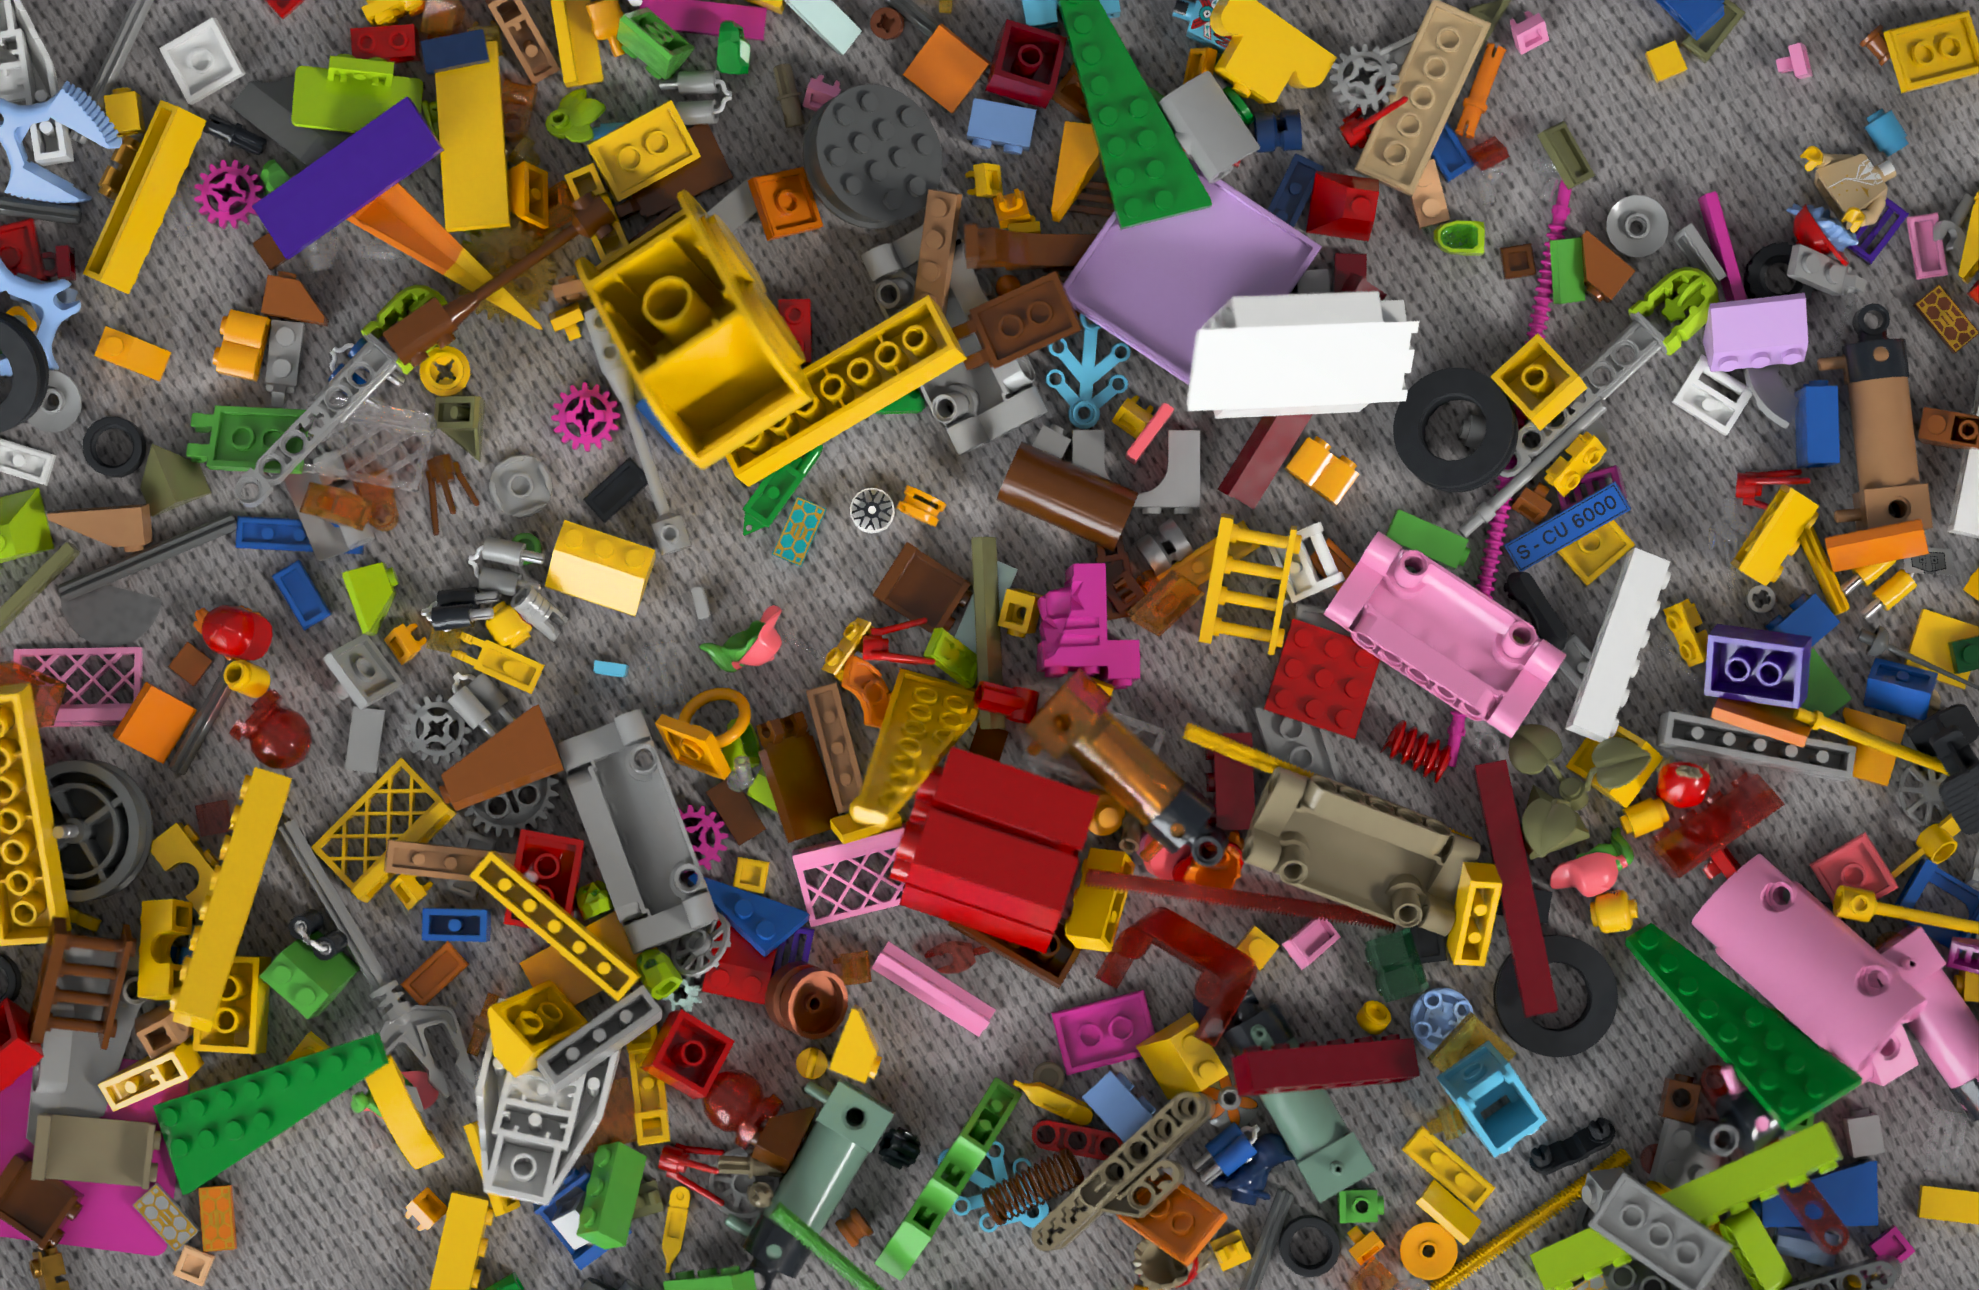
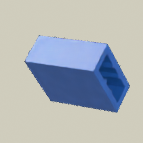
M1828 380L1809 381V384H1803V388L1794 392L1795 397L1799 399L1795 409L1797 468H1827L1840 463L1838 386H1828Z

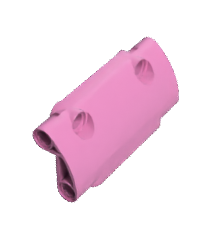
M1380 531L1374 536L1360 561L1323 614L1349 631L1356 644L1466 717L1474 721L1484 720L1510 738L1513 737L1567 656L1566 653L1546 640L1538 638L1535 628L1530 623L1524 621L1437 564L1422 552L1404 550L1401 545ZM1405 566L1413 567L1417 573L1409 572ZM1513 636L1520 637L1525 644L1517 643Z
M1761 854L1753 857L1729 877L1707 900L1691 922L1693 927L1716 946L1715 952L1722 960L1817 1045L1827 1051H1833L1856 1073L1864 1070L1873 1061L1902 1023L1914 1020L1928 1003L1926 998L1902 979L1900 972L1895 966L1839 917L1834 916L1833 912L1804 888L1802 884L1791 881ZM1785 888L1790 891L1791 895L1788 903L1783 899ZM1880 971L1883 972L1886 978L1883 987L1877 981V975Z

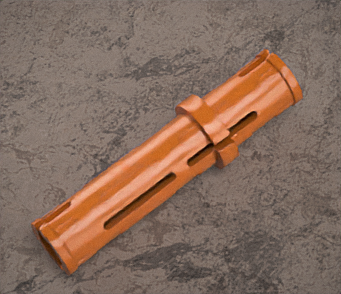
M1487 43L1486 50L1469 96L1463 100L1462 106L1464 109L1454 131L1463 137L1468 125L1465 133L1468 139L1474 138L1480 117L1486 113L1488 108L1486 101L1503 56L1506 53V49L1498 45L1495 55L1492 57L1495 51V44Z

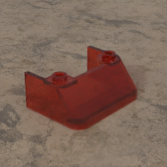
M1166 907L1154 908L1120 933L1095 978L1117 989L1133 960L1143 957L1151 944L1159 947L1201 972L1195 984L1194 992L1198 1001L1209 1007V1010L1193 1036L1215 1048L1257 975V964L1249 955Z

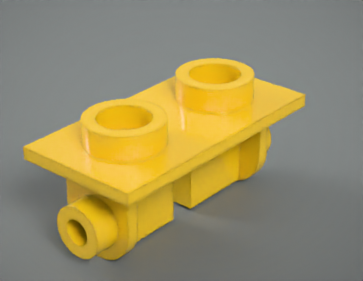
M1587 431L1583 435L1579 434L1565 450L1572 458L1567 461L1562 456H1559L1545 471L1547 475L1543 479L1550 486H1554L1565 497L1571 490L1577 487L1584 475L1599 463L1607 450L1595 435L1592 436Z
M1688 598L1663 609L1666 615V623L1669 629L1673 631L1679 644L1680 655L1687 662L1688 667L1690 668L1705 662L1707 659L1708 633L1706 629L1698 633L1694 629V627L1703 624L1695 603L1691 604Z
M859 617L852 621L845 628L844 637L837 647L832 648L827 654L825 664L821 669L833 674V677L842 683L845 662L850 655H855L857 651L863 655V635H871V628H875L872 626V623Z

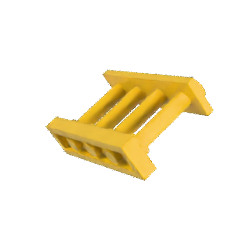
M1221 513L1198 642L1211 644L1212 636L1219 637V634L1269 642L1268 654L1274 655L1275 648H1282L1285 629L1279 628L1292 555H1299L1302 536L1296 535L1297 526L1293 525L1290 527L1289 536L1239 528V524L1233 523L1234 515ZM1236 540L1286 549L1283 568L1233 559V555H1227L1229 542L1236 543ZM1237 572L1281 580L1278 598L1227 590L1228 587L1222 586L1223 575ZM1231 603L1275 611L1272 630L1224 622L1222 618L1216 617L1218 605Z

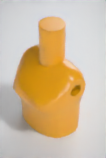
M596 0L586 4L585 7L590 17L594 37L597 40H608L614 57L625 54L621 48L623 44L616 39L619 21L624 15L619 1Z

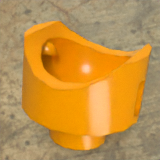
M1103 789L1088 791L1100 796L1089 830L1100 836L1116 832L1121 827L1122 819L1125 816L1122 802L1115 795Z

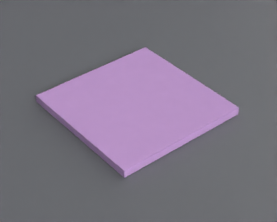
M1189 159L1191 165L1211 198L1212 206L1210 208L1120 230L1114 210L1063 284L1076 311L1187 385L1190 382L1196 333L1201 330L1202 326L1232 297L1290 295L1322 247L1221 179L1215 183H1209L1198 165L1191 159Z

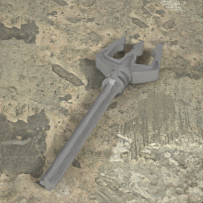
M294 819L277 828L336 929L346 935L348 940L347 947L371 986L370 999L372 1001L379 1000L380 1004L376 1009L386 1011V1014L382 1017L385 1023L379 1032L386 1055L395 1046H403L427 1072L428 1082L447 1099L449 1092L444 1074L435 1067L423 1033L425 1029L441 1026L458 1054L454 1067L470 1084H473L475 1076L453 1009L445 1006H412L409 1001H401L400 998L404 995V992L395 991V988L399 985L397 980H391L386 976ZM405 1085L419 1113H423L424 1108L417 1088Z

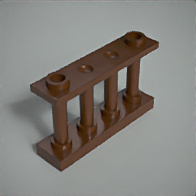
M52 916L27 1024L31 1043L43 1044L45 1032H50L52 1028L98 1033L100 1049L107 1050L109 1039L115 1038L117 1031L115 1014L129 957H134L136 953L137 939L132 938L130 925L123 924L120 939L73 935L72 931H67L66 919L64 917ZM70 947L117 952L113 967L66 962L63 955L65 950H70ZM64 975L110 979L106 994L59 989L57 980L58 977L63 978ZM58 1002L104 1006L101 1020L53 1016L50 1010L52 1004L57 1005Z

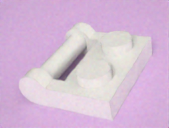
M1701 354L1671 403L1726 436L1753 393L1750 387H1747V385L1726 372H1710L1707 357ZM1704 373L1739 395L1736 402L1698 380L1700 375Z
M1321 522L1310 525L1296 533V535L1302 536L1299 555H1292L1286 588L1292 603L1301 601L1346 581L1343 573L1338 572L1322 534L1324 528ZM1309 537L1327 576L1323 580H1319L1303 540ZM1268 546L1276 566L1283 568L1286 549Z

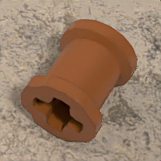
M1880 24L1859 45L1861 47L1866 46L1882 66L1891 57L1883 34L1884 32L1882 31L1883 26Z

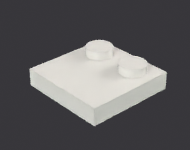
M213 17L159 48L185 99L191 105L246 74L218 20Z

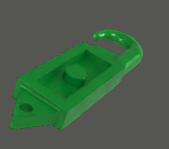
M823 444L807 452L803 459L799 457L764 478L742 509L745 511L744 536L764 527L770 528L820 457ZM748 525L752 526L750 531L746 530Z

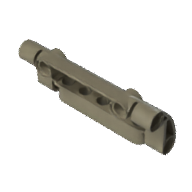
M1276 767L1261 794L1252 817L1243 848L1242 861L1267 871H1273L1286 884L1382 918L1401 927L1409 928L1417 925L1425 930L1446 936L1451 931L1456 914L1453 901L1457 895L1463 862L1476 863L1481 847L1479 842L1451 832L1447 825L1437 819L1320 775H1313L1311 778H1308L1282 767Z

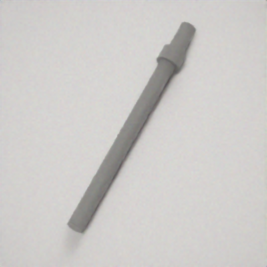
M1600 401L1593 405L1487 503L1483 501L1474 509L1475 513L1457 529L1464 538H1467L1482 523L1485 522L1487 524L1496 516L1495 512L1571 444L1579 434H1582L1607 411L1606 407Z

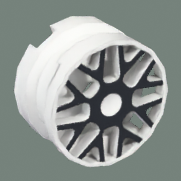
M867 488L858 492L852 499L850 515L855 526L861 531L870 534L880 533L887 529L893 521L895 515L894 504L890 496L883 490Z

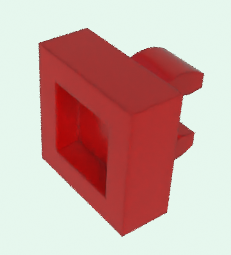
M1721 841L1711 849L1709 855L1712 860L1704 865L1702 870L1709 880L1720 872L1728 879L1735 872L1738 873L1737 870L1741 868V865L1726 844Z

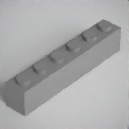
M1671 711L1660 716L1656 747L1840 782L1852 778L1857 748L1812 738L1807 739L1804 747H1799L1722 721Z

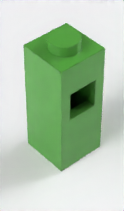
M1400 509L1395 512L1386 533L1387 537L1401 545L1403 549L1420 551L1437 564L1450 570H1455L1458 565L1464 566L1471 550L1466 547L1468 539Z

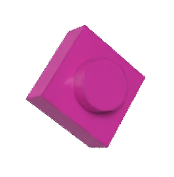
M1894 1225L1869 1244V1247L1877 1256L1892 1255L1899 1260L1900 1264L1915 1252L1914 1248Z

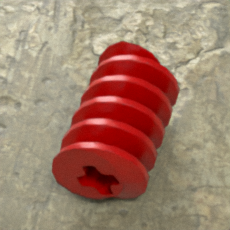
M1401 720L1390 732L1380 753L1389 747L1390 759H1393L1399 753L1402 754L1401 765H1405L1411 759L1413 761L1412 771L1415 772L1419 767L1423 766V777L1426 778L1434 772V783L1437 784L1451 760V746L1446 745L1439 750V739L1435 738L1428 744V733L1424 732L1417 738V727L1413 726L1406 732V721Z

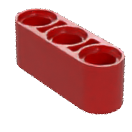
M1041 1119L1032 1128L1033 1142L1039 1148L1056 1152L1068 1148L1073 1155L1105 1161L1112 1155L1105 1154L1100 1150V1143L1104 1138L1112 1137L1117 1140L1118 1148L1123 1145V1141L1114 1131L1058 1120ZM1048 1125L1055 1130V1137L1052 1141L1044 1143L1038 1139L1037 1131L1041 1126ZM1075 1131L1083 1132L1087 1137L1086 1144L1081 1148L1071 1147L1068 1142L1071 1133Z

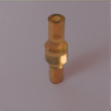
M488 992L481 1013L476 1015L472 1025L474 1032L467 1048L468 1054L478 1057L486 1034H490L487 1010L490 1006L498 1003L499 995Z

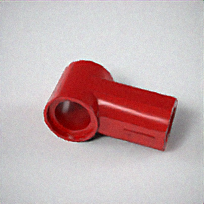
M980 681L974 692V708L1004 715L1010 721L1033 725L1040 692L1022 687L1009 688Z

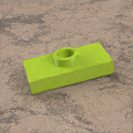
M934 628L923 656L935 659L937 667L965 688H973L978 677L977 654L943 628Z

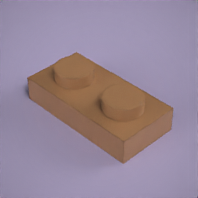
M576 275L558 279L559 284L552 286L554 298L560 305L590 298L581 279H577Z

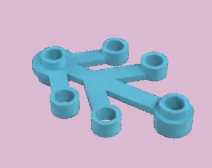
M1080 313L1079 320L1085 328L1082 365L1069 351L1067 342L1064 339L1059 340L1063 344V350L1060 353L1053 351V344L1048 345L1049 353L1057 356L1080 383L1079 396L1067 385L1063 372L1058 369L1049 370L1045 375V382L1049 387L1055 388L1070 406L1068 410L1070 422L1077 428L1088 429L1098 422L1100 417L1099 408L1117 393H1123L1128 387L1127 379L1123 375L1115 374L1109 378L1108 386L1092 397L1093 384L1119 362L1126 361L1130 357L1131 350L1125 343H1116L1111 347L1110 353L1095 365L1098 329L1102 327L1096 323H1088L1086 317ZM1119 346H1123L1126 349V354L1123 358H1118L1115 355V350ZM1052 373L1060 375V382L1056 385L1051 384L1049 380ZM1116 378H1121L1123 381V387L1120 390H1115L1112 386V382ZM1081 407H1087L1089 410V416L1086 419H1081L1078 415Z
M994 1141L992 1145H998L1001 1148V1153L996 1157L991 1156L989 1152L986 1154L991 1160L995 1180L977 1169L969 1179L981 1188H989L990 1185L996 1188V1182L1002 1185L1003 1178L1008 1181L1003 1160L1004 1147L999 1141ZM947 1148L940 1153L938 1157V1165L941 1163L942 1159L944 1158V1156L950 1148ZM1024 1157L1017 1158L1012 1166L1014 1174L1015 1172L1019 1173L1016 1170L1018 1162L1024 1161L1028 1166L1032 1167L1031 1162ZM1026 1177V1180H1027V1182H1028V1184H1029V1186H1030V1188H1031V1190H1032V1187H1031V1185H1030V1183H1029V1181H1028V1179H1027V1177ZM1020 1181V1184H1021V1186H1022L1024 1192L1026 1193V1191H1025V1189H1024V1187H1023V1185H1022V1183H1021V1181ZM1007 1187V1190H1008V1192H1009L1011 1198L1013 1199L1012 1194H1011L1009 1188ZM1000 1189L1001 1194H1002L1004 1200L1006 1201V1198H1005V1196H1004L1002 1190ZM982 1194L970 1197L959 1196L952 1205V1210L955 1214L964 1216L972 1209L984 1207ZM1031 1196L1032 1203L1036 1205V1201ZM1024 1198L1026 1207H1030V1204ZM958 1200H965L967 1202L968 1208L965 1211L960 1212L956 1209L955 1204ZM1046 1201L1044 1205L1039 1204V1214L1036 1217L1028 1216L1026 1210L1025 1214H1020L1018 1218L1013 1216L1012 1221L1007 1220L1002 1225L1021 1221L1025 1226L1035 1227L1049 1214ZM1018 1202L1019 1208L1023 1212V1207ZM1013 1209V1213L1016 1214V1215H1017V1210H1016V1209ZM1006 1211L1007 1216L1010 1218L1011 1214ZM988 1212L984 1213L979 1220L981 1229L985 1232L995 1231L1000 1225L995 1223L992 1228H986L983 1225V1219L990 1216Z

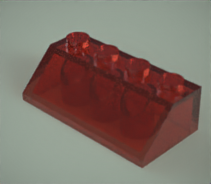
M1744 772L1730 782L1733 786L1724 794L1719 790L1706 798L1704 802L1707 806L1696 812L1693 808L1679 817L1680 825L1671 831L1668 827H1665L1652 836L1655 842L1648 847L1670 878H1681L1784 806V802L1758 773L1748 776Z

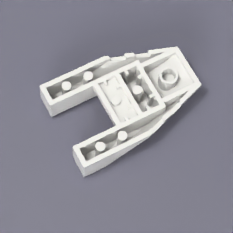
M0 0V98L12 103L26 101V105L48 101L60 90L53 61L21 0ZM51 117L48 121L31 124V139L34 158L37 163L42 166L74 161L69 127Z
M499 998L498 1003L506 999ZM490 1033L476 1087L484 1192L548 1206L603 1118L621 1049L583 1074L578 1080L573 1081L561 1091L555 1093L539 1071L531 1070L514 1078L494 1056Z

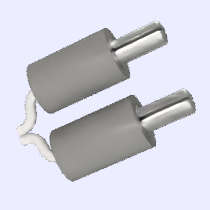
M716 69L680 71L677 78L660 79L659 81L661 90L678 89L680 95L716 94L720 92L722 86V91L727 96L721 101L720 107L715 99L677 102L676 109L684 125L717 123L719 113L724 110L726 102L732 100V91L726 89V84L720 79L719 71Z
M487 536L484 545L477 549L476 554L469 556L468 564L474 568V574L479 579L480 590L498 591L499 594L514 596L523 586L531 585L540 593L541 585L523 581V576L520 573L483 567L481 574H479L478 565L472 560L478 559L483 550L482 555L485 560L521 567L524 561L543 564L545 560L544 553L526 550V543Z
M458 672L453 676L455 680L452 685L454 695L448 702L472 730L479 727L490 739L498 731L487 720L489 716L497 713L507 725L516 719L505 706L509 700L486 674L482 673L475 677L471 674L461 675ZM459 679L472 680L468 686L462 687L459 691L457 690L460 682Z

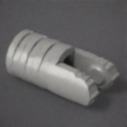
M531 585L523 586L512 598L511 607L549 640L555 642L560 633L547 619L549 618L558 625L564 626L568 618Z

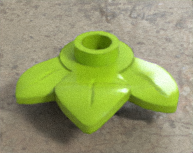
M586 89L574 90L564 96L560 101L558 109L548 115L545 121L546 129L552 136L559 139L567 138L573 143L589 141L594 138L590 124L605 112L606 106L596 99L587 98Z

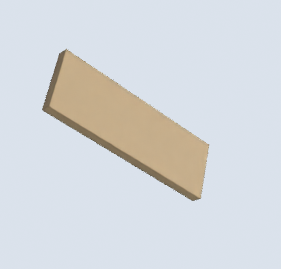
M1432 0L1397 75L1399 76V83L1393 84L1397 89V94L1388 95L1390 104L1403 96H1407L1408 101L1376 121L1354 168L1355 172L1371 179H1378L1379 183L1411 197L1413 196L1490 29V22L1440 0Z

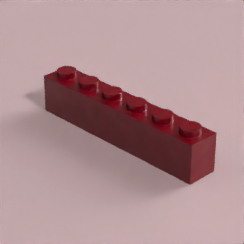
M1400 1034L1383 1036L1381 1041H1373L1372 1036L1354 1039V1043L1347 1044L1345 1039H1335L1327 1041L1326 1045L1318 1046V1041H1309L1298 1044V1048H1290V1043H1283L1271 1046V1050H1262V1046L1257 1045L1243 1048V1054L1232 1058L1238 1097L1402 1083L1420 1076L1413 1038L1400 1039Z

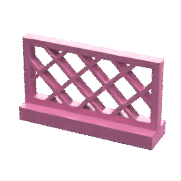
M142 647L14 649L13 684H21V677L23 676L26 679L24 683H30L42 695L34 703L38 727L118 726L132 703L120 704L113 695L125 683L134 690L133 702L142 689ZM104 655L114 656L110 660H108ZM122 655H134V667L124 676L114 664ZM42 656H51L46 662L41 658ZM59 656H67L75 664L60 677L50 665ZM72 656L82 657L78 661H76ZM90 656H100L106 664L92 676L81 665ZM22 657H36L42 665L28 677L22 671ZM111 667L122 679L108 692L97 680ZM80 668L90 680L75 692L65 681ZM48 669L58 680L44 693L34 681ZM133 675H134V685L129 681V679H130ZM95 683L106 695L96 704H88L81 696ZM63 684L73 696L65 704L56 705L49 696ZM79 699L83 704L74 703ZM109 699H111L115 704H105V703H106ZM45 700H47L51 705H41V704H42Z
M906 822L902 823V826L847 844H843L839 839L792 850V858L806 910L810 914L809 922L811 927L900 904L901 897L897 896L900 891L903 892L905 883L897 884L885 877L884 874L892 861H895V855ZM895 848L892 854L885 851ZM879 852L889 858L880 873L865 865L870 854ZM864 856L863 859L861 860V862H859L858 860L854 859V858H857V857ZM848 860L858 866L849 881L834 873L835 868L841 861ZM833 864L830 870L825 868L824 866ZM818 868L827 874L818 889L806 882L805 870ZM861 869L877 877L869 892L853 884ZM830 877L846 885L838 900L822 892ZM881 880L896 888V891L889 900L882 901L872 895ZM850 888L865 896L860 907L851 909L841 903ZM808 889L815 893L812 900L810 898ZM818 896L835 904L829 915L815 918L813 905ZM869 899L876 902L873 904L866 905ZM838 907L845 910L835 913Z
M889 941L872 966L873 970L978 1037L987 1028L991 1017L996 1011L990 1005Z

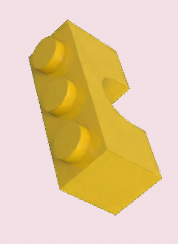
M594 163L564 175L575 201L589 191H592L595 196L597 194L600 195L616 218V221L611 224L615 229L601 240H598L596 235L591 238L601 262L629 245L626 234Z
M176 822L152 841L150 852L165 871H172L184 862L196 868L199 874L198 885L185 897L189 902L193 903V908L200 915L205 896H212L213 890L209 889L215 866L220 863L209 849L203 851L196 842L200 837L190 824L184 826L182 823Z
M177 899L142 901L139 977L137 980L138 997L157 1001L171 1000L175 987L182 988L183 981L179 980L182 965L172 962L170 950L173 942L178 937L192 934L193 903Z

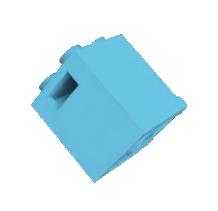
M1489 1040L1436 1077L1471 1130L1494 1158L1511 1150L1516 1142L1526 1135L1535 1133L1547 1121L1509 1062ZM1506 1095L1510 1102L1484 1120L1480 1112Z

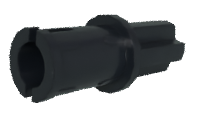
M212 113L208 116L211 121L206 119L203 132L228 142L229 147L235 145L257 156L264 152L267 140L243 129L242 124L237 123L235 125Z

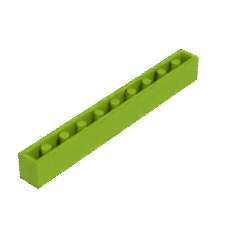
M1821 1121L1660 1196L1708 1227L1719 1222L1718 1216L1727 1211H1730L1732 1215L1749 1208V1201L1758 1197L1761 1201H1765L1778 1195L1777 1189L1789 1184L1793 1188L1809 1180L1807 1175L1819 1170L1820 1174H1825L1838 1167L1837 1161L1844 1158L1828 1124ZM1591 1227L1530 1254V1258L1545 1290H1570L1574 1287L1573 1281L1584 1277L1585 1281L1592 1280L1602 1275L1601 1269L1613 1264L1614 1268H1617L1632 1261L1629 1253Z

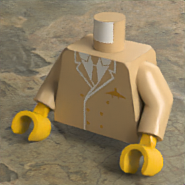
M1809 146L1800 155V158L1809 160L1804 166L1807 171H1812L1815 167L1818 168L1815 173L1814 184L1846 230L1850 229L1852 233H1855L1859 227L1877 222L1886 205L1885 200L1888 188L1885 182L1896 177V170L1889 160L1873 166L1865 154L1856 156L1852 154L1822 153L1815 146Z

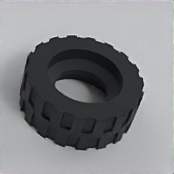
M1788 242L1772 243L1763 247L1752 256L1746 265V272L1743 278L1745 280L1744 288L1749 294V299L1805 293L1806 301L1811 298L1815 288L1797 280L1794 287L1784 294L1774 293L1766 286L1765 273L1767 269L1775 263L1789 265L1793 245L1788 244Z

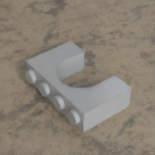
M1073 430L1072 464L1109 479L1104 463L1105 430ZM1168 430L1167 471L1165 477L1154 489L1138 494L1132 508L1142 509V514L1159 515L1161 514V509H1174L1175 515H1192L1193 509L1200 508V430Z

